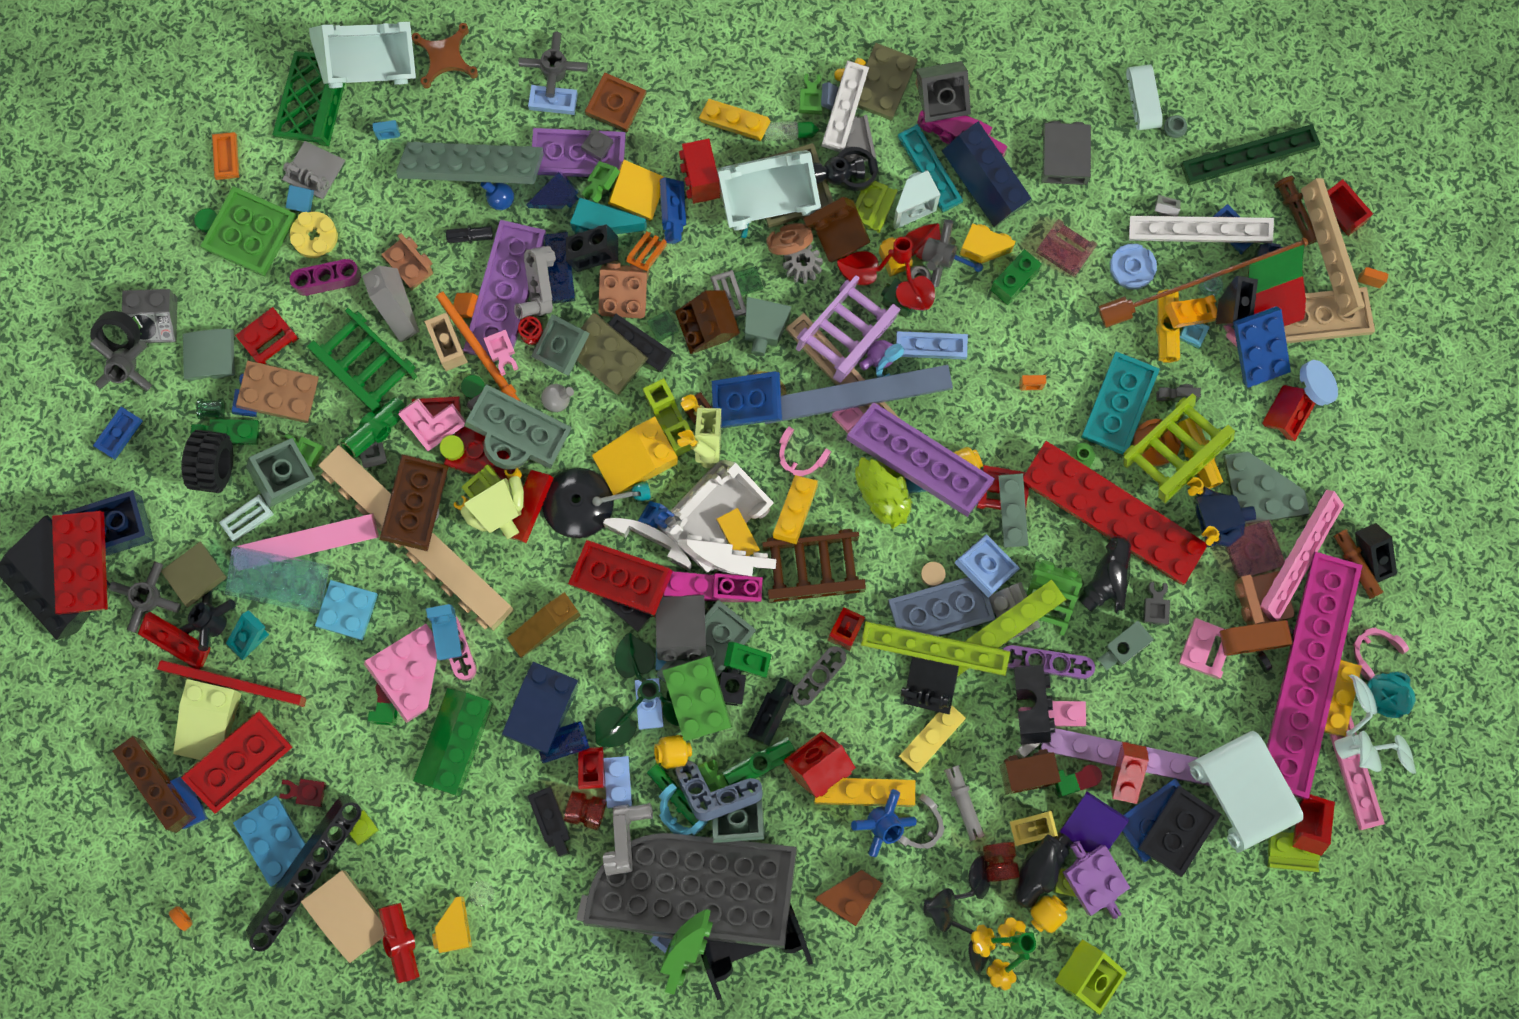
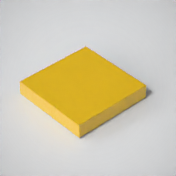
M623 160L608 204L651 221L661 195L660 179L664 178V176Z

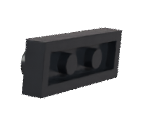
M615 314L609 323L612 328L648 357L646 361L648 364L663 372L675 354L673 351L618 314Z

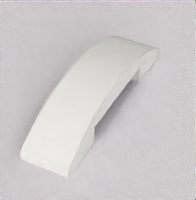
M608 518L604 520L605 528L624 538L627 537L631 530L670 550L667 556L668 561L690 571L692 567L691 562L684 551L663 532L647 524L630 519Z

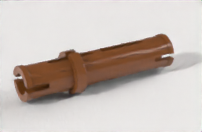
M1345 529L1334 535L1333 537L1344 553V560L1347 559L1350 562L1363 565L1359 581L1368 594L1369 599L1382 594L1384 591L1360 553L1362 551L1361 548H1357L1348 530Z

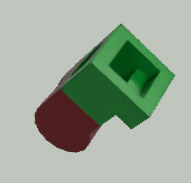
M377 683L375 687L378 695L376 712L369 711L368 722L377 725L396 726L398 711Z
M1087 765L1081 768L1079 772L1066 776L1063 769L1059 771L1061 782L1055 784L1059 797L1079 792L1098 785L1102 779V772L1095 765Z

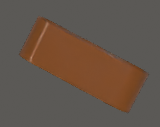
M1287 620L1240 626L1219 631L1224 656L1293 645Z

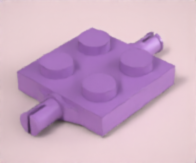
M1080 841L1074 842L1070 847L1077 859L1072 866L1062 873L1087 915L1092 916L1100 909L1106 907L1112 919L1118 918L1122 913L1115 904V901L1121 894L1130 889L1126 879L1105 845H1100L1092 852L1086 853Z

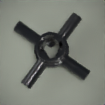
M213 589L202 597V603H197L190 610L188 615L189 623L179 628L187 634L195 630L199 632L198 649L200 651L208 650L209 635L216 637L223 632L227 624V618L223 614L236 607L232 599L217 607L212 606Z

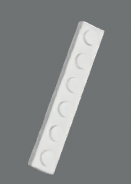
M1130 216L1129 241L1272 243L1274 218Z

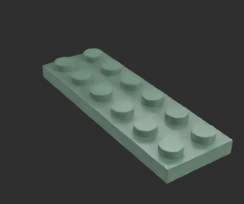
M407 142L396 173L400 179L535 184L544 153L543 147Z

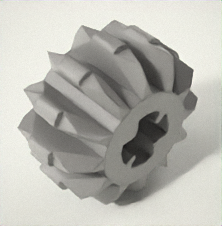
M810 244L806 249L784 255L786 262L783 263V268L788 270L786 272L787 277L794 275L795 283L799 281V278H803L802 282L806 284L807 277L814 281L816 274H820L822 271L820 265L823 264V259L818 257L820 252L818 250L812 251V245ZM804 260L806 266H802L800 261Z

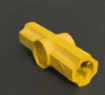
M1165 289V290H1162V291H1158L1157 294L1162 293V292L1167 291V290H1170V289ZM1179 292L1157 299L1158 324L1156 332L1158 334V361L1163 363H1172L1180 360V327L1170 330L1164 326V323L1171 324L1165 306L1171 302H1178Z
M1191 418L1177 423L1180 428L1200 445L1203 444L1205 446L1209 442L1208 439H1205L1202 428ZM1184 444L1185 457H1188L1190 460L1194 456V452ZM1214 459L1196 474L1202 480L1204 486L1209 489L1223 483Z

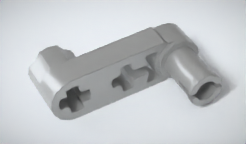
M548 245L528 249L524 253L531 301L515 304L514 313L517 318L521 319L531 315L542 316L552 312V294L547 267L553 266L556 257L555 252Z
M651 803L629 806L628 804L613 806L615 851L606 852L603 855L606 875L632 872L631 821L653 819Z

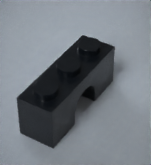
M1043 665L1014 667L1017 700H1030L1036 704L1030 710L1018 711L1021 745L1051 742V733H1055L1054 718H1049L1048 711L1053 710L1052 695H1046V689L1051 688L1049 673L1044 674Z

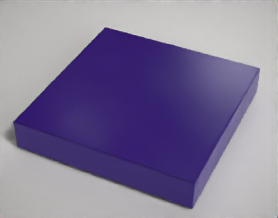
M1086 791L1059 832L1069 837L1072 842L1080 841L1083 849L1087 852H1092L1100 845H1105L1109 850L1129 822V819Z

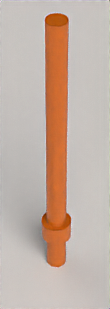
M444 291L439 293L436 298L500 387L501 392L520 401L515 394L517 391L513 385H509L501 375L494 362Z

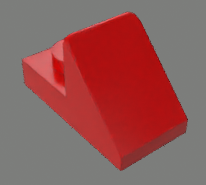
M603 747L578 749V789L604 788L606 785Z

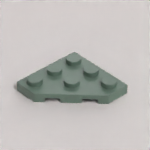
M1250 452L1223 456L1231 495L1237 497L1240 508L1254 506L1256 511V520L1246 521L1245 525L1310 514L1305 490Z

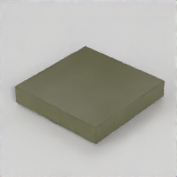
M201 541L161 570L187 608L227 578Z

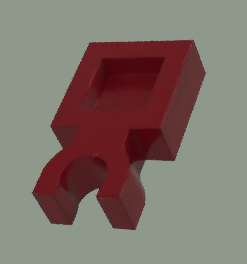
M282 779V784L289 785L291 790L288 794L280 793L279 798L291 799L297 797L296 804L322 807L326 787L325 782L300 779L299 785H296L290 780Z

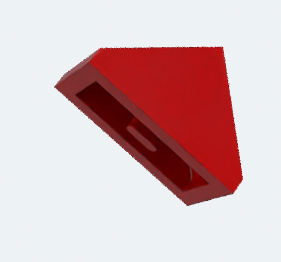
M843 607L829 635L828 641L850 651L865 617Z

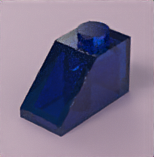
M560 171L526 206L538 209H563L567 205L571 208L579 200L577 195L581 191Z

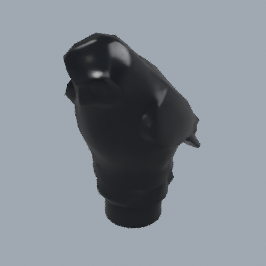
M1114 536L1110 539V542L1106 545L1107 553L1098 563L1092 581L1084 587V593L1078 598L1090 612H1093L1097 606H1102L1108 599L1113 600L1114 612L1116 614L1118 611L1125 610L1126 593L1130 579L1131 544L1129 540L1121 536Z
M1058 832V836L1055 837L1047 834L1043 841L1023 861L1018 872L1020 874L1019 880L1013 893V899L1018 906L1031 908L1036 904L1040 894L1044 892L1050 893L1055 888L1061 867L1065 863V858L1069 855L1070 845L1073 844L1065 834Z

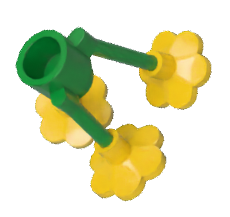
M1013 917L1006 918L1004 924L998 926L997 932L1000 937L996 938L993 930L985 925H978L976 931L971 934L973 951L982 957H988L990 952L995 949L996 943H1000L1002 946H1009L1013 952L1020 955L1011 964L995 959L992 965L986 969L991 985L996 988L1000 987L1002 990L1010 989L1011 984L1016 982V975L1013 969L1024 960L1030 959L1029 953H1032L1036 948L1034 933H1026L1025 923L1023 921H1016Z

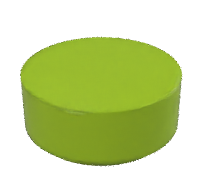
M449 435L442 439L440 452L446 459L457 460L464 454L465 446L459 437Z

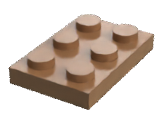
M247 361L236 408L308 423L319 377Z

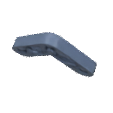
M687 761L685 766L676 767L678 783L694 816L700 821H709L755 804L763 797L762 785L757 779H746L710 792L694 762ZM685 772L691 774L692 779L688 780ZM698 787L702 789L698 794L690 793V790ZM727 796L735 798L731 803L721 801ZM704 801V805L707 808V810L701 808V802Z

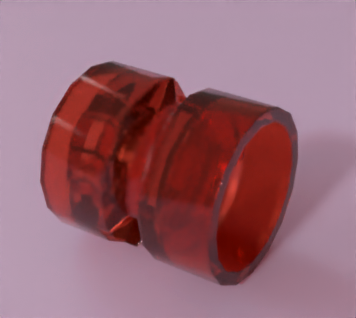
M573 790L566 807L564 822L575 825L582 822L584 827L598 831L607 800L592 796L589 799L587 794Z
M1014 842L983 846L984 860L989 862V866L986 867L988 882L1020 878L1018 863L1013 860L1017 856ZM999 857H1002L1004 862L999 863Z

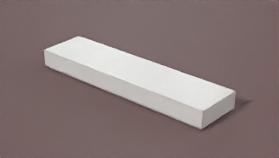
M847 60L823 138L822 147L838 152L845 149L869 67Z

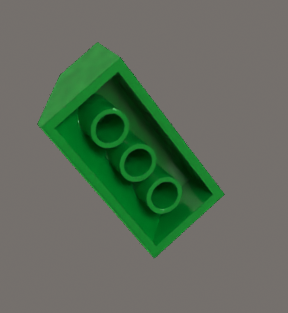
M447 688L413 779L414 782L460 797L493 707V703L490 700Z

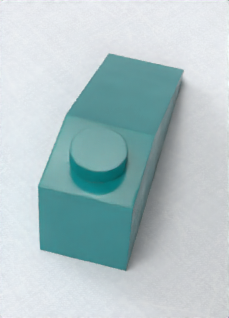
M579 198L570 222L572 231L575 234L605 224L616 234L646 231L647 228L645 218L583 198Z

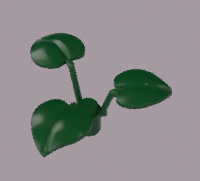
M627 633L617 647L614 658L615 668L623 678H631L636 675L637 679L642 683L637 691V701L626 714H624L621 708L616 706L606 707L598 714L595 721V742L602 747H618L630 741L637 727L636 723L628 717L641 702L649 703L655 698L665 703L662 709L664 718L670 724L679 726L669 691L667 690L666 698H664L662 693L659 692V686L655 681L646 680V678L640 675L650 672L655 663L653 650L647 643L636 638L633 634Z

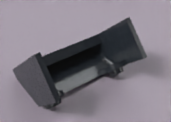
M790 903L785 949H780L784 953L791 954L803 950L808 965L813 964L811 955ZM707 940L704 954H701L717 1000L722 999L717 982L726 980L732 974V962L770 947Z

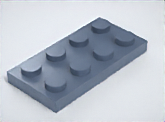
M969 577L888 600L895 627L936 636L947 635L995 620L989 598Z

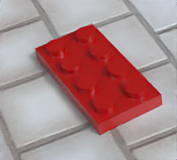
M94 511L52 516L55 614L108 610L104 512Z
M586 540L568 584L571 587L655 616L673 570Z
M258 710L184 773L181 778L216 814L293 747L266 716Z

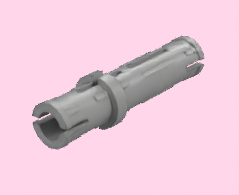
M957 765L952 767L955 777L951 768L944 770L952 789V792H950L951 796L955 797L970 838L969 840L972 841L977 839L973 829H975L978 838L985 836L982 831L969 796V786L965 785L960 766Z

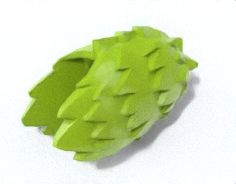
M861 457L859 466L855 468L857 485L862 493V498L870 506L871 512L881 523L889 524L891 529L900 524H906L913 502L909 497L905 477L877 459L876 461L874 459L869 461L865 457Z

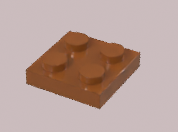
M604 72L585 110V115L627 133L647 94L646 90Z

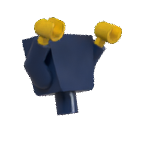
M1193 477L1187 482V485L1191 486L1188 489V494L1190 496L1197 494L1198 496L1196 497L1195 512L1202 531L1201 535L1204 537L1207 548L1215 545L1230 547L1244 535L1245 522L1256 520L1254 506L1240 508L1235 495H1226L1205 487L1202 480L1198 477Z

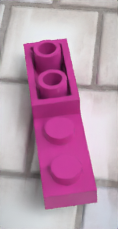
M921 111L917 123L920 124L921 129L928 133L933 132L939 136L941 141L950 144L958 135L979 120L965 115L925 122L923 111ZM979 121L1004 157L1008 146L990 136L993 127Z
M672 572L663 597L704 595L705 601L761 602L763 577Z

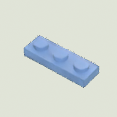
M897 331L896 344H901L904 348V353L901 357L967 359L968 334Z

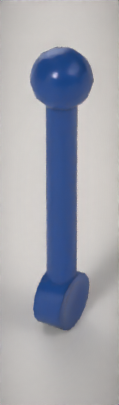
M955 255V260L973 267L976 272L983 270L981 263L975 264Z

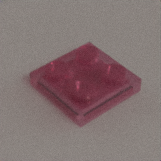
M1269 520L1245 527L1244 535L1230 547H1226L1238 579L1242 576L1250 574L1255 576L1283 567L1285 563Z

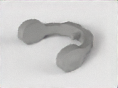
M921 794L918 799L926 805L937 820L936 834L934 835L929 831L927 835L932 839L925 843H915L903 835L897 842L905 847L909 845L915 848L929 849L942 837L945 827L943 826V820L937 810L938 806L926 795Z

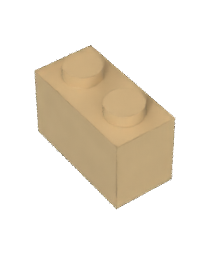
M447 312L426 320L425 324L445 371L468 363Z

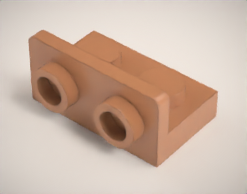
M400 233L398 235L399 241L381 255L392 268H398L401 279L413 290L433 274L430 267L433 263L425 253L420 255L417 252L418 246L410 236L405 238Z

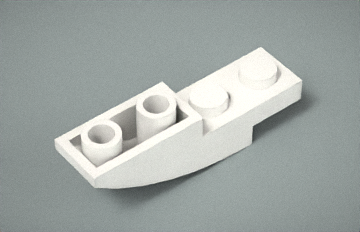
M687 535V539H678V545L685 552L701 563L722 572L752 576L753 567L776 569V559H769L768 554L754 552L753 557L746 556V551L732 550V544H724L725 539L710 538V542L702 541V536Z

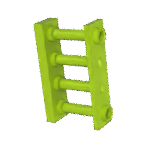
M1193 393L1187 399L1185 397L1176 404V409L1136 446L1131 445L1124 452L1123 465L1128 468L1135 462L1159 484L1158 497L1164 503L1171 499L1188 481L1234 440L1235 430L1231 426L1227 425L1223 429H1217L1193 408L1196 402V396ZM1187 415L1211 436V440L1205 446L1197 443L1176 424L1183 416ZM1168 430L1194 452V456L1188 462L1186 460L1182 461L1159 440ZM1151 446L1176 467V473L1171 478L1169 476L1165 477L1142 456Z

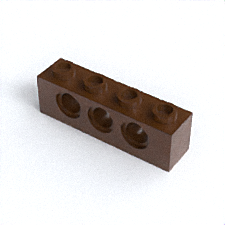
M132 736L112 751L166 830L177 833L196 818L142 739Z

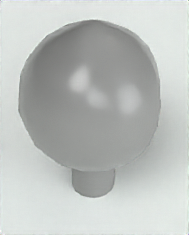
M551 384L542 392V404L550 412H561L569 405L570 396L574 394V390L571 387L565 388L560 384Z

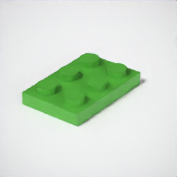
M711 656L662 670L684 741L732 727Z

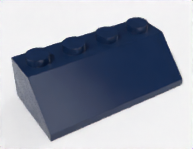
M979 121L958 135L942 150L993 227L1032 201V198Z

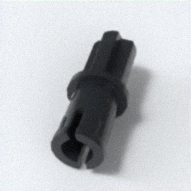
M468 225V228L446 230L447 243L469 242L473 244L472 241L493 240L492 225L471 227V225Z

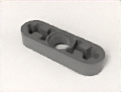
M838 646L830 647L795 686L792 697L796 704L800 706L811 704L844 666L846 653L842 648ZM831 652L833 654L839 652L841 654L839 658L841 662H834L830 667L834 671L830 673L826 666L821 665V662L824 661L827 665L831 660L829 654ZM823 670L827 676L826 680L823 683L815 682L812 678L814 671ZM807 679L811 685L819 688L816 692L813 688L808 692L810 697L808 700L805 698L802 700L798 699L799 693L797 691L799 689L804 691L809 685L804 683Z

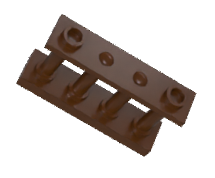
M843 529L838 531L839 534L799 538L797 544L774 539L773 537L767 538V542H762L763 551L770 550L771 559H776V569H772L774 586L768 590L769 603L865 592V579H859L856 576L852 541H858L859 531L853 532V529ZM842 542L846 578H844V581L835 582L831 574L828 544ZM818 545L822 580L820 584L811 585L807 577L804 547ZM794 548L798 575L796 587H787L784 584L780 549Z

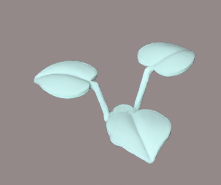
M1353 674L1348 675L1353 680L1357 699L1366 712V717L1353 729L1346 731L1348 736L1334 742L1338 755L1345 759L1360 754L1359 767L1379 772L1382 770L1377 750L1392 748L1397 751L1402 765L1409 772L1415 774L1416 769L1412 752L1402 736L1396 735L1395 743L1373 746L1370 737L1365 731L1355 735L1356 731L1367 723L1374 714H1377V707L1374 696L1367 684Z

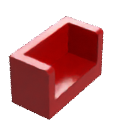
M1344 179L1327 191L1338 225L1347 236H1350L1366 224L1372 217V211Z
M1310 794L1309 799H1301L1298 803L1303 812V820L1295 824L1292 847L1322 856L1331 845L1335 802Z

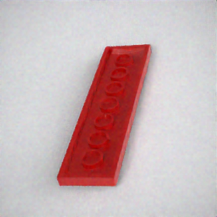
M1048 441L1043 443L1023 475L1024 485L1108 539L1114 536L1125 537L1131 544V553L1181 585H1185L1207 548L1203 540Z

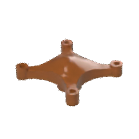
M461 23L456 34L443 40L429 41L423 39L419 33L412 34L413 43L424 48L430 57L429 71L426 76L421 78V84L425 89L431 87L432 81L437 76L448 71H461L473 79L478 77L477 68L466 64L460 55L462 39L469 33L466 23Z

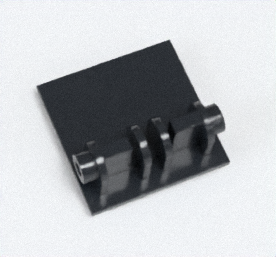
M912 656L906 688L903 687L901 690V697H904L903 704L950 714L959 666Z

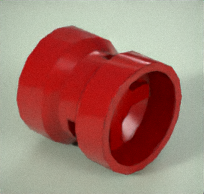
M533 316L523 318L518 324V331L522 341L528 345H536L543 333L540 321Z

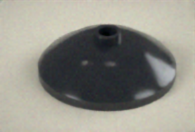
M571 468L560 472L553 478L543 502L542 511L547 523L557 533L569 538H586L604 528L603 522L605 519L611 518L614 507V500L595 506L592 503L593 498L613 496L605 479L598 473L585 468ZM579 496L581 498L580 502L573 503V497Z

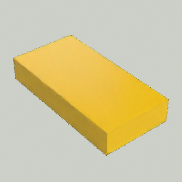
M738 508L716 519L728 544L733 545L732 550L746 551V556L760 551Z

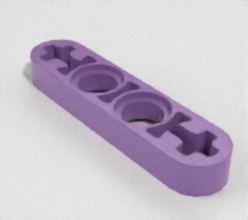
M1014 645L1006 646L1003 649L1011 650L1015 656L1019 657L1022 656V652H1026L1024 666H1031L1028 662L1030 655H1039L1042 660L1041 665L1044 667V674L1049 673V675L1087 679L1095 671L1093 660L1086 656ZM1055 658H1062L1065 661L1066 667L1063 671L1054 669L1052 663ZM1014 659L1012 663L1008 662L1007 668L1023 667V665H1020L1022 660ZM1070 659L1074 660L1073 665H1081L1082 662H1086V666L1090 667V670L1086 671L1085 674H1081L1080 669L1073 668L1072 673H1069L1068 671L1071 667Z

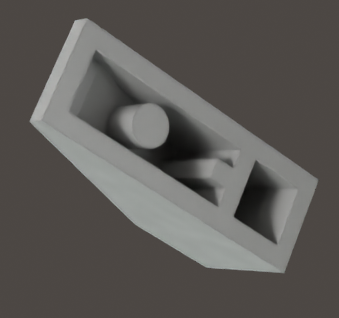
M379 265L362 277L370 299L397 339L402 342L418 333L419 329L398 268Z

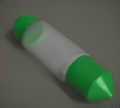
M770 122L762 140L777 141L813 138L819 131V128L813 122Z

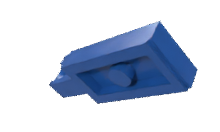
M664 177L660 179L662 226L665 230L666 243L675 244L682 241L681 232H683V226H686L684 182Z

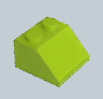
M1082 939L1065 966L1060 970L1054 982L1100 1015L1127 972L1106 953Z

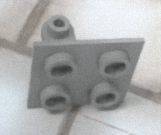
M304 141L293 162H286L284 164L283 170L286 171V174L282 180L294 186L314 190V196L324 199L345 160Z

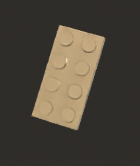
M1367 287L1359 288L1365 307L1350 316H1341L1334 291L1306 293L1304 320L1284 327L1287 344L1373 334L1375 328Z

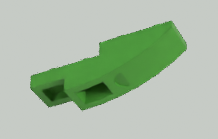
M705 909L690 918L679 928L670 941L660 970L661 973L669 975L665 988L666 993L675 994L677 985H683L686 971L682 969H688L690 962L695 964L698 954H704L707 939L703 938L704 936L709 937L713 922L708 921L711 910Z

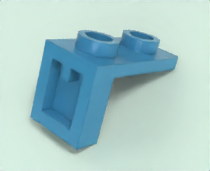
M448 604L426 608L427 618L432 623L437 659L441 661L461 657L462 651L454 607Z

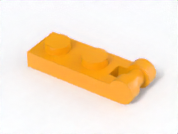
M1210 295L1205 298L1171 302L1165 306V310L1173 328L1216 321L1217 307L1215 303L1217 301L1214 295Z

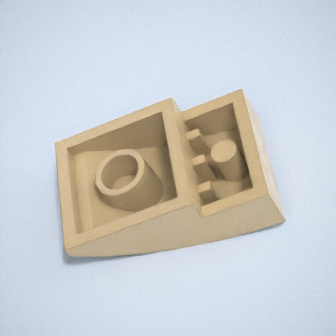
M342 870L301 901L317 925L349 963L371 948L385 935L380 915L365 894L359 890L347 871Z

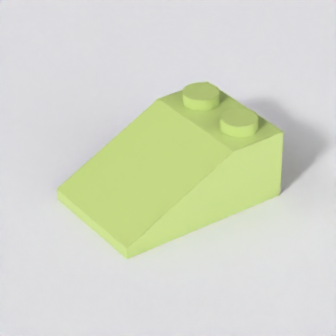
M187 679L179 706L173 754L201 760L231 733L242 693L233 689Z

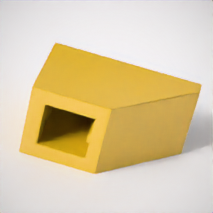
M972 223L962 246L960 256L982 264L1011 253L1016 241L1012 240L1007 234H998L990 231L985 225Z

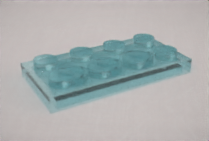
M234 546L231 552L225 595L319 614L324 600L330 565Z

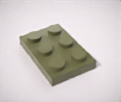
M875 43L866 64L869 70L857 108L892 121L918 59Z
M592 313L581 327V329L590 334L577 361L619 395L647 361L648 357L596 313Z

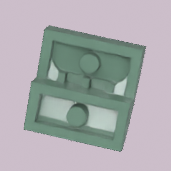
M213 329L183 334L184 379L188 381L208 377L219 379L235 375L234 330Z

